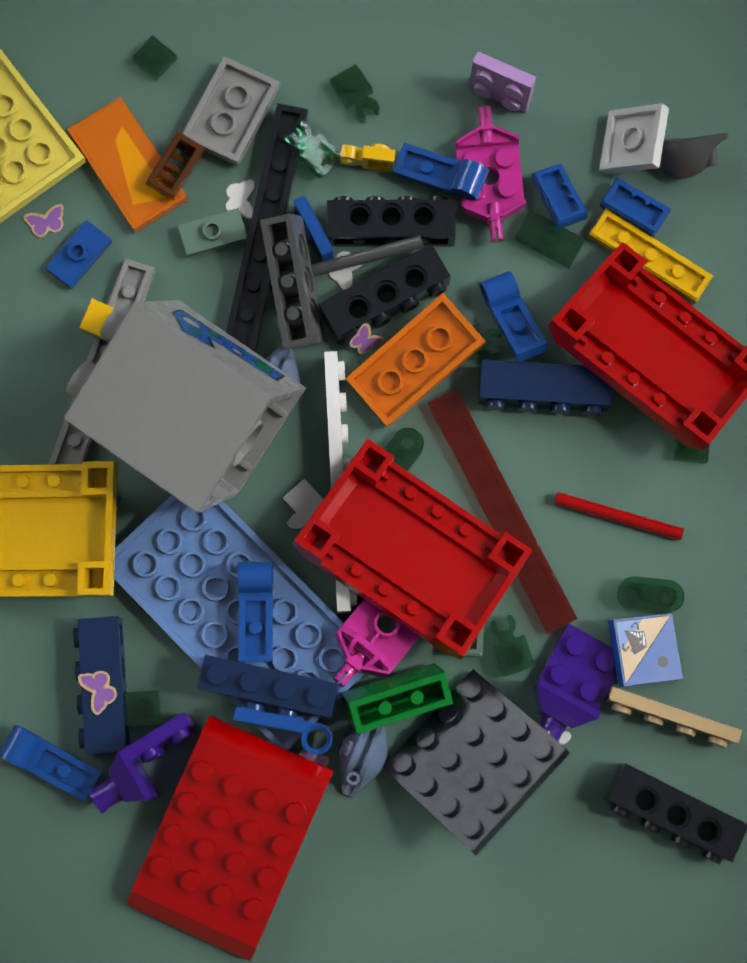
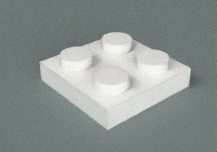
M663 103L609 111L599 170L605 174L659 168L669 108Z

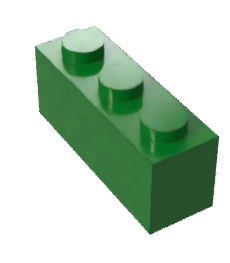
M436 663L341 692L349 725L356 734L453 704L446 673Z

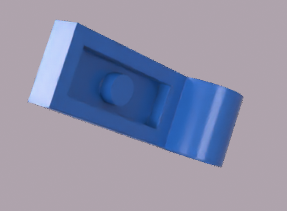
M404 142L392 172L395 176L470 201H477L489 169L483 164L470 159H463L461 162Z
M511 271L480 282L479 286L483 299L517 362L519 363L548 351L547 342L523 302L517 282Z
M239 562L238 662H273V562Z
M245 702L244 708L235 707L234 721L302 733V745L311 754H324L332 746L333 737L331 731L323 724L297 718L298 711L278 708L277 714L264 712L265 705ZM315 729L324 731L327 736V742L321 749L311 748L307 741L309 733Z
M17 724L14 725L0 749V757L30 771L84 803L90 798L88 791L96 787L104 773Z

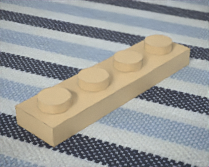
M615 687L609 689L605 698V702L611 703V709L625 715H631L632 711L644 714L643 720L658 726H663V723L667 722L676 725V732L695 737L696 732L709 736L708 743L727 748L728 743L738 744L742 734L740 729Z

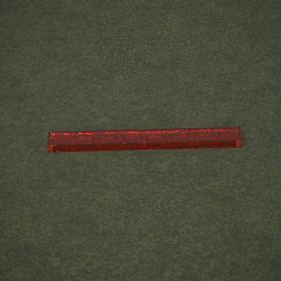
M457 388L428 402V407L491 528L501 535L506 531L533 550L516 576L546 633L549 634L578 619Z

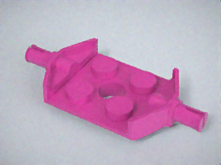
M481 106L477 108L479 117L478 128L456 141V158L461 162L463 159H470L483 164L489 171L495 173L499 180L493 185L484 183L477 201H470L460 197L461 211L465 215L486 222L490 230V242L496 243L497 232V243L504 241L502 232L503 221L525 208L526 204L523 193L518 144L520 138L516 134L494 126L491 121V107L485 106L484 117V107Z
M364 599L335 634L345 659V665L333 680L338 683L346 674L339 686L344 688L354 674L358 672L387 678L420 636ZM381 617L390 618L395 625L394 631L391 633L380 631L377 620Z

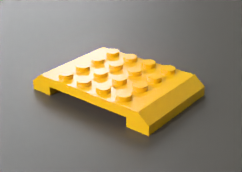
M115 461L82 462V464L0 465V598L114 596L118 463Z

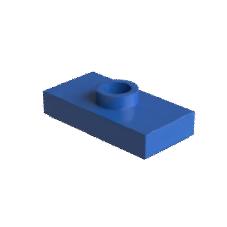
M561 163L532 174V181L558 230L587 219L588 212Z
M618 177L600 203L601 208L608 209L653 238L671 211V208Z
M302 196L295 199V212L303 217L307 244L312 243L321 262L333 259V248L307 198Z
M86 220L45 268L72 290L110 246L112 240Z

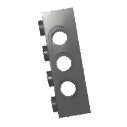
M289 213L260 220L283 349H299L324 344L325 339L303 217Z

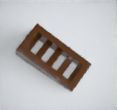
M177 131L145 185L173 201L204 155L205 147ZM177 149L191 156L190 160L177 154ZM171 158L185 165L184 170L169 162ZM166 167L180 175L179 178L176 179L164 172V168ZM160 176L174 184L172 189H169L156 180Z

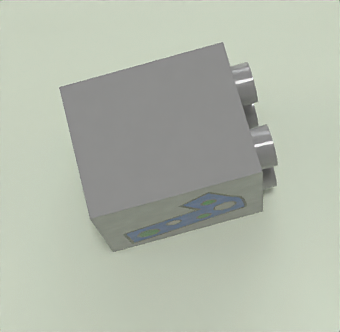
M180 300L134 302L132 307L126 303H121L111 312L101 329V337L110 343L98 363L95 364L91 360L85 361L75 371L67 385L66 393L75 400L64 419L191 509L200 513L238 495L306 387Z

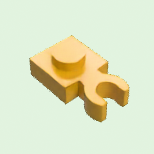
M343 144L341 147L340 164L348 166L362 165V169L393 173L395 150L383 144L364 146L363 149Z

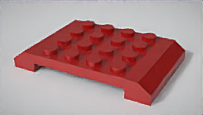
M622 242L555 315L547 327L560 347L681 443L688 447L705 450L747 398V345L744 347L644 269L648 261Z
M367 438L292 545L305 559L443 653L461 660L533 550L506 531L501 535L393 462L395 456Z
M211 715L198 738L131 890L127 905L251 961L334 770Z

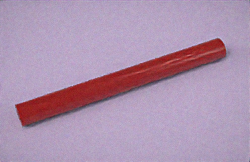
M557 492L554 502L555 505L679 541L684 532V528L561 492Z

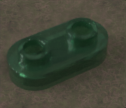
M402 428L394 434L384 450L395 456L393 462L409 472L423 452L424 439L416 429ZM409 438L414 442V446L408 449L404 448L402 441Z
M633 576L622 581L617 588L618 602L622 607L631 611L661 614L673 613L683 605L685 598L682 587L677 582L667 579ZM629 589H635L638 592L637 600H631L628 597L627 592ZM662 592L670 594V603L662 602L660 598Z

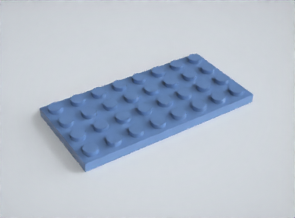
M171 495L115 548L114 579L201 669L205 654L238 662V563L273 562V662L242 663L336 683L333 678L345 665V659L335 634L344 623L224 501L197 513ZM355 673L344 688L339 686L336 702L341 698V692L348 691L365 673ZM344 674V676L339 680L337 684H340V682L344 679L346 674ZM228 696L237 707L244 708L245 702L257 703ZM262 704L265 705L264 712L277 714L278 708H280ZM298 712L297 718L314 723L321 718L320 716ZM256 725L271 742L288 750L302 735V733Z

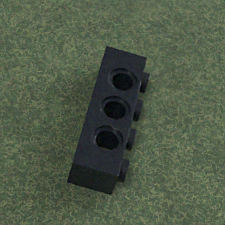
M338 196L334 200H327V238L332 247H378L419 235L422 238L424 247L431 243L434 247L454 246L455 200H448L445 196H433L429 200H416L413 196H401L397 200H385L381 196H370L366 200H353V198L348 196ZM392 215L397 217L399 222L395 225H387L383 222V219ZM424 215L429 217L431 222L427 225H420L416 223L415 218ZM355 216H364L368 220L363 225H355L351 222Z
M431 243L319 303L320 314L337 344L339 345L345 341L347 344H350L351 339L357 335L358 330L363 324H369L370 328L374 326L375 329H378L392 320L391 316L398 312L408 313L417 308L420 304L419 301L430 296L433 299L446 292L451 275ZM410 277H418L422 280L423 284L414 288L407 285L406 280ZM387 291L391 292L395 299L389 303H384L378 299V295ZM357 306L363 307L367 311L366 315L361 318H355L349 312Z
M627 763L620 764L604 798L605 801L611 803L609 810L625 818H628L631 813L642 819L641 826L659 834L660 829H663L673 834L671 841L687 849H690L691 844L704 850L701 856L719 865L722 860L733 863L747 832V823ZM642 790L647 791L652 799L651 805L645 810L640 809L636 804V796ZM674 805L679 807L682 812L681 821L676 825L670 824L667 820V811ZM704 821L709 822L713 830L711 837L707 840H702L698 835V826Z

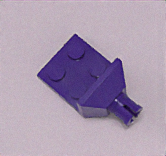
M567 624L533 687L538 711L543 715L539 725L547 732L550 731V735L557 741L560 740L566 729L569 730L599 718L601 712L598 710L617 676L612 647L575 626Z
M183 712L118 752L108 772L110 775L108 780L88 791L92 801L101 813L106 812L108 808L120 801L155 800L160 797L141 761L143 763H150L165 753L162 749L169 743L179 745L194 735L191 730L198 726L192 715Z

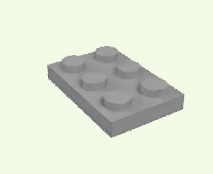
M223 56L183 134L204 146L206 152L239 167L280 89V81Z

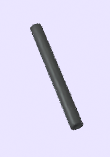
M419 235L311 264L313 277L424 248L422 238Z

